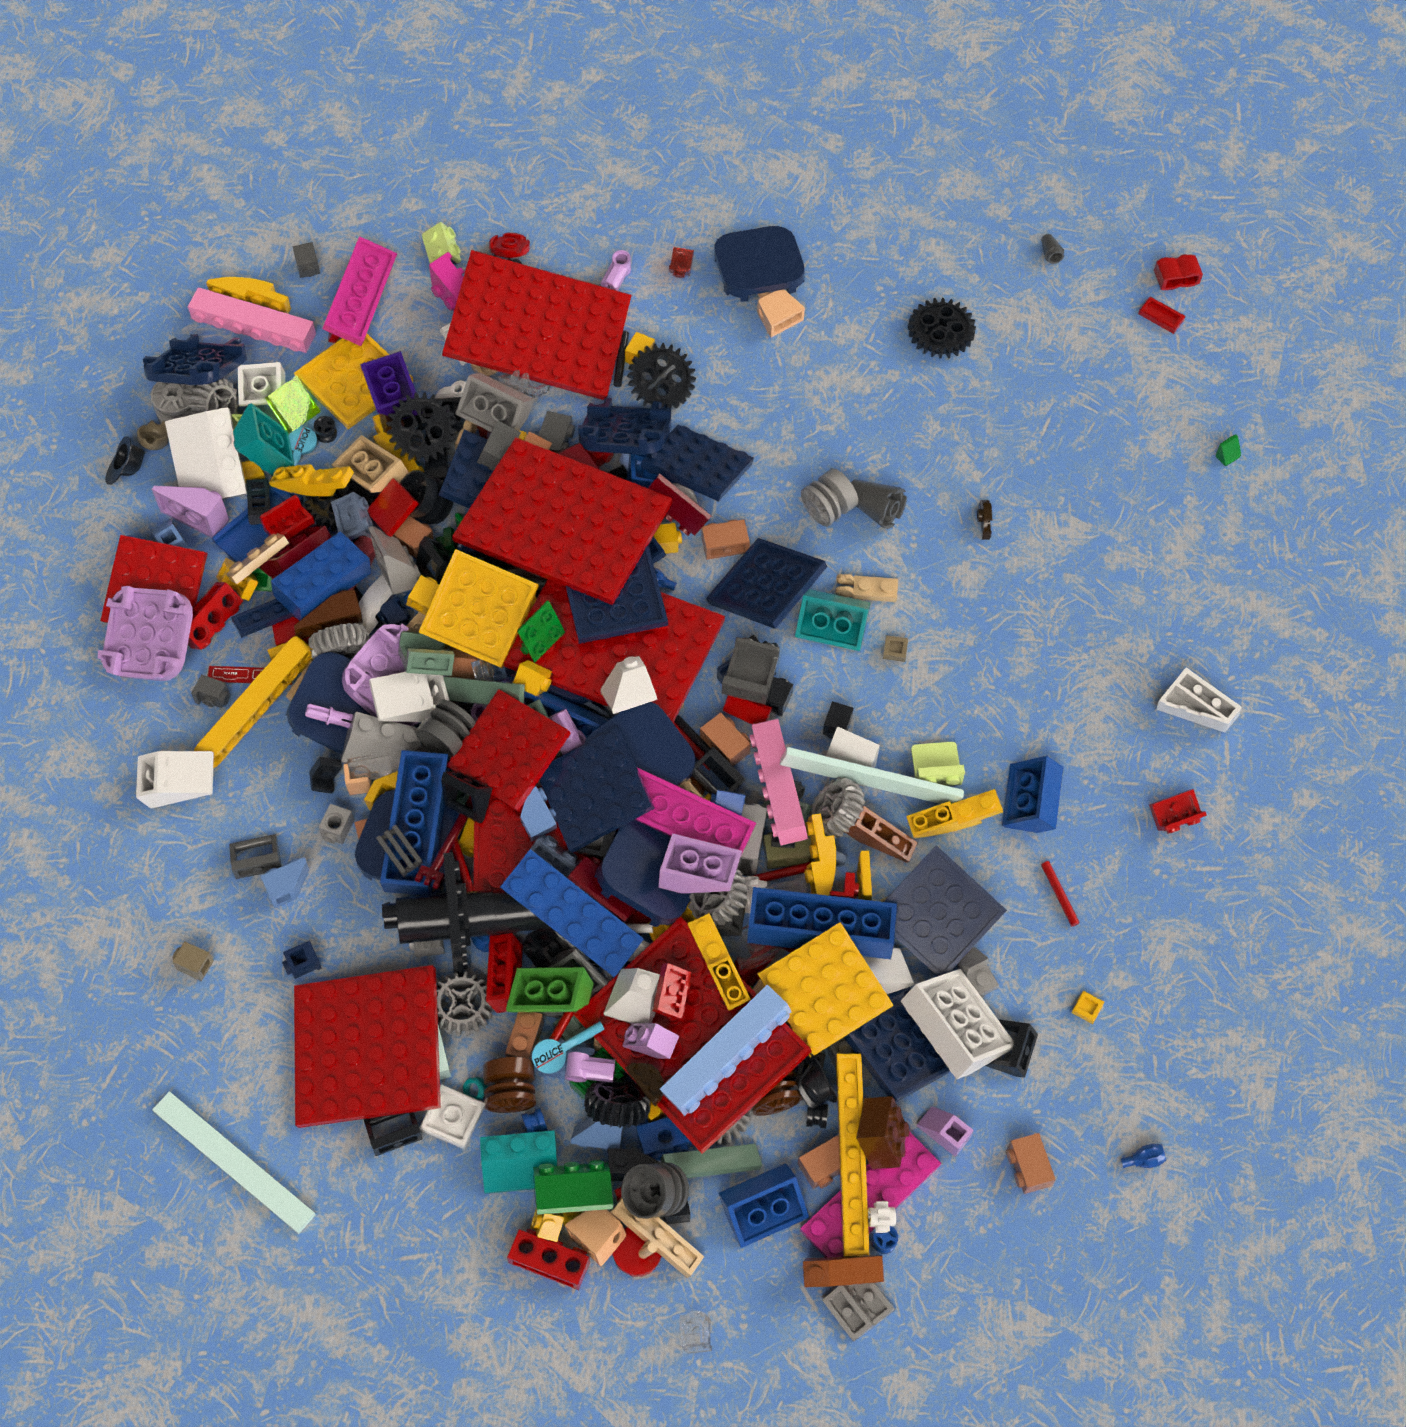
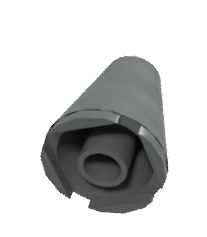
M857 479L851 482L858 496V505L856 507L885 529L892 528L895 525L892 523L894 519H900L905 509L907 496L903 492L906 491L896 486Z

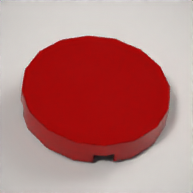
M504 233L503 237L495 235L490 239L489 250L492 254L503 258L520 257L529 252L530 241L529 239L526 240V237L522 234Z
M624 1228L626 1237L612 1254L616 1266L632 1277H642L652 1273L659 1265L662 1256L654 1252L645 1259L640 1258L638 1253L645 1241L630 1228Z

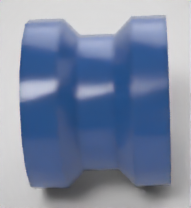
M540 1108L535 1109L534 1113L521 1114L527 1133L548 1131Z
M890 1226L888 1233L874 1232L872 1237L873 1248L881 1254L891 1253L898 1242L897 1230Z

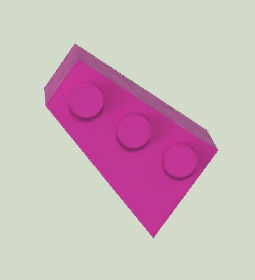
M447 252L429 264L432 283L431 290L437 298L440 297L444 301V304L450 311H454L463 281L462 274H464V270L461 267L458 269L451 262L452 255Z

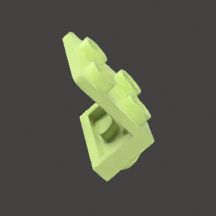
M955 742L915 744L912 746L911 753L915 778L946 786L962 785L965 769L964 765L959 764Z

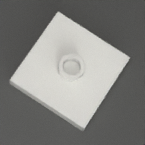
M441 1084V1108L428 1110L419 1129L465 1150L485 1108V1104Z

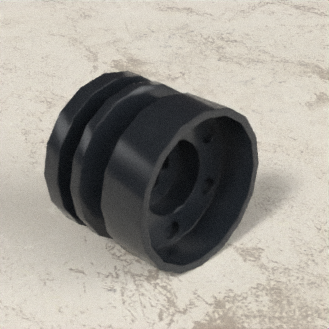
M413 470L404 476L400 482L401 485L419 503L409 516L429 524H439L446 519L451 512L454 502L439 496L444 480L420 470Z

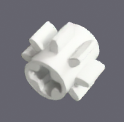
M876 1201L874 1208H868L869 1227H875L876 1233H888L890 1226L896 1225L895 1208L888 1207V1201Z

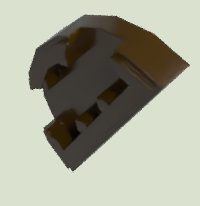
M980 500V509L977 510V522H981L982 540H990L992 534L990 526L992 506L989 500Z
M632 1063L626 1066L625 1069L656 1107L663 1097L660 1088L665 1084L659 1070L649 1063Z

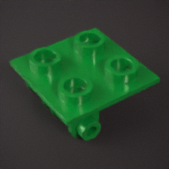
M548 600L517 630L523 642L520 650L525 655L529 653L535 663L565 633Z

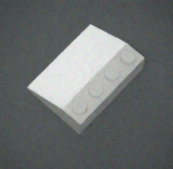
M228 407L165 421L179 487L205 488L210 492L216 491L222 496V499L247 495L240 454L236 451L233 444L235 441L233 434L234 426Z
M961 969L916 984L901 1000L907 1012L912 1016L922 1033L925 1034L956 1079L972 1074L1013 1049L1015 1042Z

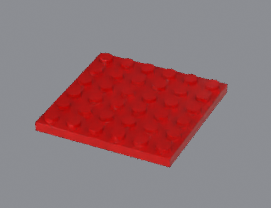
M434 965L294 985L296 1127H311L441 1108L436 968Z

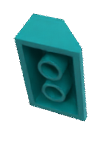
M248 404L233 431L235 440L233 444L236 451L242 453L251 462H254L263 471L268 472L272 476L277 468L295 466L288 430L254 404Z
M808 589L802 598L795 637L860 651L871 602Z
M555 1130L480 1137L485 1194L533 1190V1167H539V1165L547 1163L558 1166Z

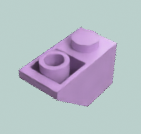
M631 1023L625 1032V1040L622 1046L657 1059H670L679 1036L656 1023Z
M931 1107L916 1125L955 1157L970 1140L974 1131L954 1114L935 1107Z

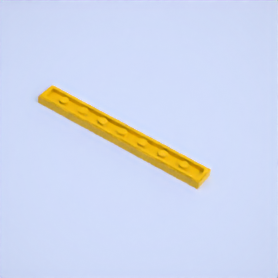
M836 1054L843 1257L869 1256L866 1156L856 1139L863 1108L861 1054Z

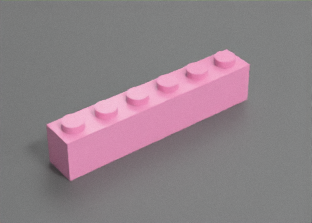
M199 287L188 305L191 319L198 323H207L219 329L224 328L236 334H244L255 340H264L275 346H284L296 352L307 353L316 335L313 321Z
M774 719L753 724L754 734L749 736L752 748L757 747L758 750L753 753L756 766L761 765L762 769L758 770L760 782L766 783V787H762L765 801L770 800L771 804L766 805L769 819L774 818L775 823L771 824L773 837H779L780 846L808 839L791 768L780 765V759L786 748L779 720Z

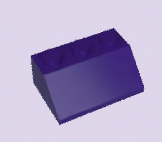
M401 351L360 364L377 413L387 416L388 414H395L392 407H400L399 399L404 403L407 402L406 395L414 399L416 391ZM415 410L412 411L414 416L418 415Z

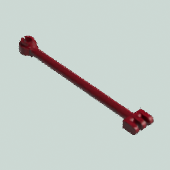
M469 796L465 806L473 809L471 796ZM459 814L430 868L421 866L415 878L416 882L420 883L425 876L424 885L429 886L432 880H435L433 888L438 890L444 879V873L439 872L444 863L443 853L450 852L468 817Z

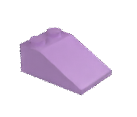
M154 486L152 488L160 512L211 538L223 529L229 521L222 496L216 491L210 492L205 488Z
M672 833L660 869L658 888L678 893L730 891L742 851Z

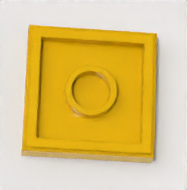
M861 851L857 864L858 899L871 901L869 851Z

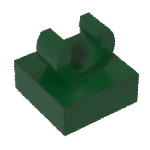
M452 527L443 528V536L437 537L435 540L441 542L452 556L455 549L458 550V543L452 539L455 530Z

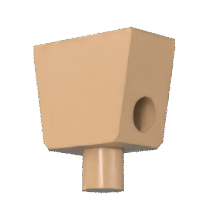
M786 290L757 294L760 298L757 304V313L770 337L804 320V306Z
M607 1209L585 1211L565 1225L570 1239L586 1251L600 1266L608 1260L626 1237L621 1221Z

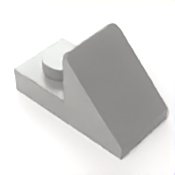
M973 947L957 966L982 997L998 989L999 984L987 966L989 958Z

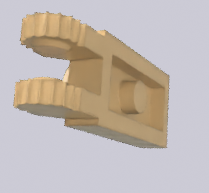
M840 574L836 577V581L839 584L853 585V588L850 586L836 587L835 593L839 596L853 597V599L897 602L898 579L852 576L850 574Z

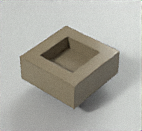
M886 635L883 659L905 662L908 638Z

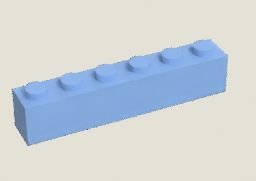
M766 985L660 1088L663 1095L684 1116L688 1112H694L699 1107L700 1101L706 1095H711L724 1077L728 1078L736 1070V1066L742 1060H747L760 1042L764 1043L767 1041L772 1031L778 1025L781 1026L788 1020L791 1013L789 1005L769 985Z

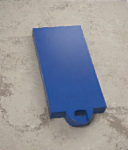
M272 487L269 490L270 509L294 495L299 497L302 505L303 496ZM265 505L252 506V507H264ZM247 508L215 534L212 540L235 562H242L247 558V553L256 547H261L269 535L264 531L262 524H249Z

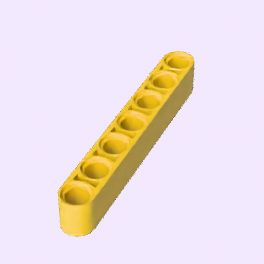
M298 636L291 638L194 748V751H212L214 753L213 769L217 767L311 661L310 650L312 648Z

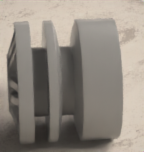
M157 382L153 386L150 393L151 402L160 424L163 421L189 416L191 408L187 405L191 404L189 397L193 395L192 389L195 388L194 385Z
M831 468L820 476L818 481H813L801 490V498L805 508L822 526L828 527L839 519L841 514H846L858 505V496L853 485L837 469Z

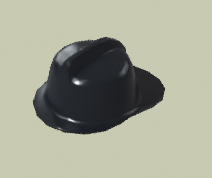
M125 436L120 441L116 454L109 465L105 477L107 485L115 483L120 475L130 476L135 474L141 467L145 452L143 449L131 444V439L128 436Z
M810 1053L811 1058L807 1056L803 1059L806 1069L798 1080V1091L810 1108H815L827 1100L833 1103L837 1102V1096L830 1086L820 1063Z

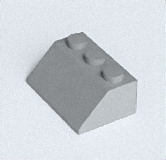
M479 372L468 376L455 414L490 432L493 431L497 421L519 431L528 419L534 398Z
M373 526L368 527L378 567L393 595L413 589L417 578L420 577L417 565H414L406 545L402 546L398 538L390 537Z
M355 712L352 721H349L351 725L347 730L341 762L387 775L394 773L399 769L401 751H415L419 748L420 740L415 733L417 728L393 721H378L377 717Z

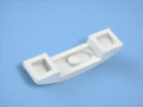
M383 575L369 587L359 602L363 623L359 624L364 625L368 634L378 624L375 618L376 614L393 594Z

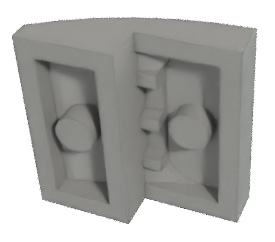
M876 1283L838 1286L822 1299L853 1342L896 1310Z

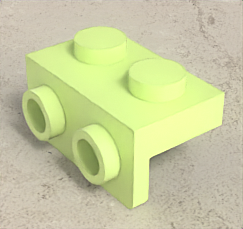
M439 222L421 234L430 263L447 252L452 255L451 259L456 263L461 262V251L456 244V234L451 227H447L442 222Z

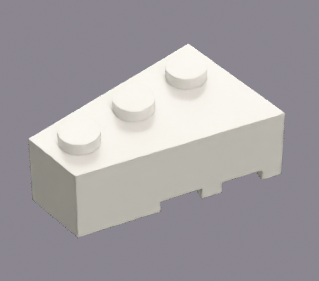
M1185 668L1158 701L1156 710L1225 733L1239 716L1242 707L1191 670Z

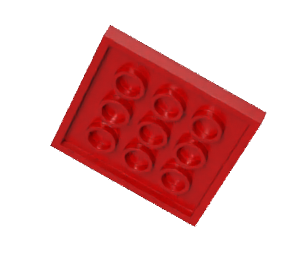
M120 535L100 621L108 623L111 609L106 606L108 598L112 599L118 591L122 590L121 587L123 586L172 590L184 595L190 601L193 608L197 603L208 553Z
M498 689L476 721L475 726L469 731V736H466L462 741L463 745L458 753L449 760L447 767L452 771H459L492 787L491 795L518 811L571 732Z

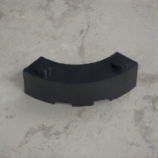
M620 1148L608 1149L611 1181H623L626 1173L632 1167L639 1164L659 1163L656 1159L638 1151ZM688 1201L680 1212L671 1216H664L665 1223L690 1222L691 1214Z

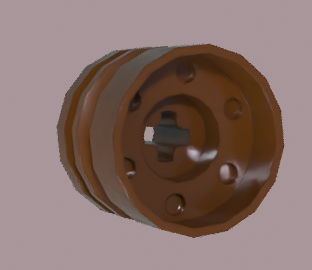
M503 1057L490 1060L483 1065V1082L489 1086L484 1090L486 1110L495 1113H516L529 1110L536 1105L535 1086L530 1084L535 1080L532 1060L523 1057Z
M794 1070L787 1074L752 1107L754 1115L766 1116L780 1113L796 1106L802 1101V1097L799 1091H797L798 1083L790 1081L795 1076Z

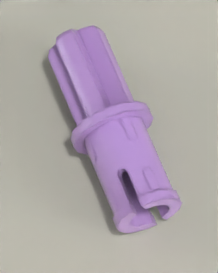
M308 704L305 711V716L308 718L326 722V725L331 723L346 727L347 729H349L351 723L342 719L352 721L353 714L333 710V707L328 709L313 704Z

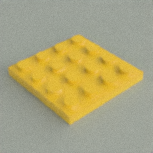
M366 334L362 346L342 338L295 371L294 376L349 430L376 410L360 364L389 354L368 334Z
M455 549L419 633L503 668L504 661L517 637V630L525 619L539 585Z
M841 922L758 973L764 986L769 985L789 1005L791 1013L787 1023L810 1047L811 1053L814 1056L893 1007L891 1000Z

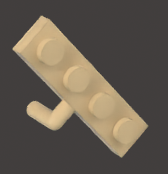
M622 1197L611 1210L613 1215L645 1241L638 1253L640 1258L645 1259L654 1252H657L686 1278L692 1275L704 1258L699 1251L659 1217L643 1219L632 1215L625 1207Z

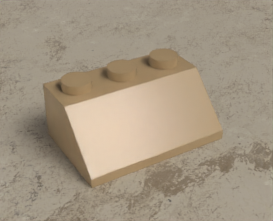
M362 435L331 464L334 468L350 466L354 472L351 479L372 493L382 492L392 478L401 482L404 476L409 473L399 458Z

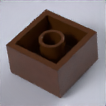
M893 1096L864 1098L856 1136L861 1149L872 1169L900 1168L902 1157L905 1156L906 1152L905 1139L909 1136V1125L902 1117L901 1108L897 1106Z

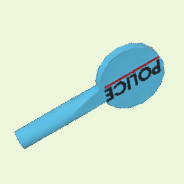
M308 427L296 428L289 434L294 465H298L301 455L309 454L317 446L318 439L316 433Z
M599 1021L563 1043L554 1039L540 1041L532 1051L534 1066L543 1073L551 1074L559 1071L566 1061V1052L605 1030L602 1023Z

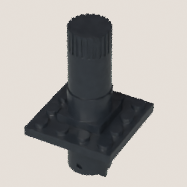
M453 852L443 853L446 894L396 898V903L387 902L382 904L384 929L398 928L400 944L450 939L454 973H458L459 977H463V969H468L466 946H471L470 937L550 929L547 924L504 890L489 889L466 892V883L460 882L459 860L454 861Z

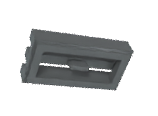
M396 825L390 831H385L383 836L379 835L376 837L378 843L403 877L423 864L421 858ZM395 834L398 836L400 841L403 843V845L406 847V849L409 851V853L416 862L412 864L407 855L404 853V851L398 845L396 840L393 838ZM387 839L407 864V868H403L385 843Z

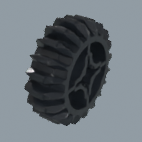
M615 1078L613 1083L597 1081L591 1084L585 1093L584 1106L587 1116L593 1118L595 1122H600L601 1125L607 1124L610 1127L618 1126L621 1128V1126H626L630 1128L631 1125L638 1126L639 1123L645 1122L650 1113L651 1101L633 1081L627 1082L625 1079L617 1080Z

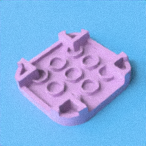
M131 586L121 587L122 590L118 591L112 599L108 598L106 604L111 609L103 650H98V659L102 661L106 672L120 677L154 681L171 680L179 674L185 662L193 617V608L190 601L184 595L168 589L166 591L133 588Z
M384 624L347 664L342 673V685L346 693L374 717H377L369 680L406 672L398 653L400 633L409 629L403 624ZM393 721L412 727L416 726L419 723Z

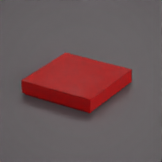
M392 478L367 511L378 526L388 536L392 537L419 503L398 480Z

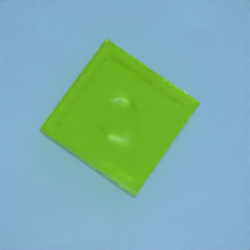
M298 376L293 377L264 397L289 434L321 412Z

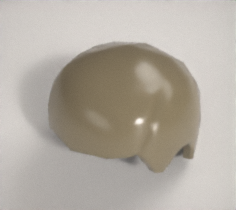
M151 420L147 425L140 426L137 429L138 443L149 450L157 451L163 449L169 443L165 421L161 424H156Z

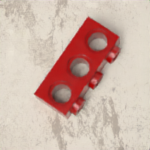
M215 582L193 607L188 646L191 649L206 648L211 643L212 636L225 627L226 620L239 611V606L243 600L226 582ZM224 596L226 597L225 606L222 603V599ZM210 612L212 614L211 622H209L208 620V614ZM195 629L198 630L197 638L194 637Z
M513 933L490 936L486 1002L496 1013L507 1012L506 1007L517 968H522L523 945Z
M519 1229L507 1259L509 1264L579 1291L590 1264V1257L586 1255V1251L578 1247L569 1249L564 1247V1243L559 1240L557 1242L548 1241L537 1237L534 1230L526 1229V1231ZM525 1243L533 1245V1250L530 1253L524 1254L520 1252V1247ZM553 1252L557 1255L555 1261L547 1263L543 1260L546 1253ZM572 1261L580 1264V1268L575 1272H570L566 1269L567 1265Z

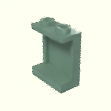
M402 631L400 633L398 653L406 673L452 676L455 654L453 651H445L444 643L419 632Z

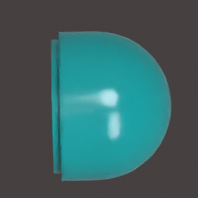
M472 1077L464 1082L463 1094L480 1101L485 1098L484 1090L488 1086L484 1084L483 1078ZM473 1083L479 1089L477 1096L470 1094V1087Z

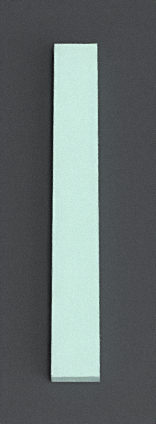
M787 747L780 759V765L835 779L839 777L847 778L856 784L938 804L948 801L952 804L961 801L964 794L962 789Z
M170 1091L152 1109L157 1116L298 1234L316 1215Z

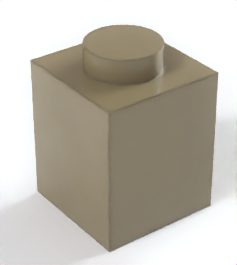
M184 941L183 945L174 952L172 962L178 971L202 981L214 960L209 952Z

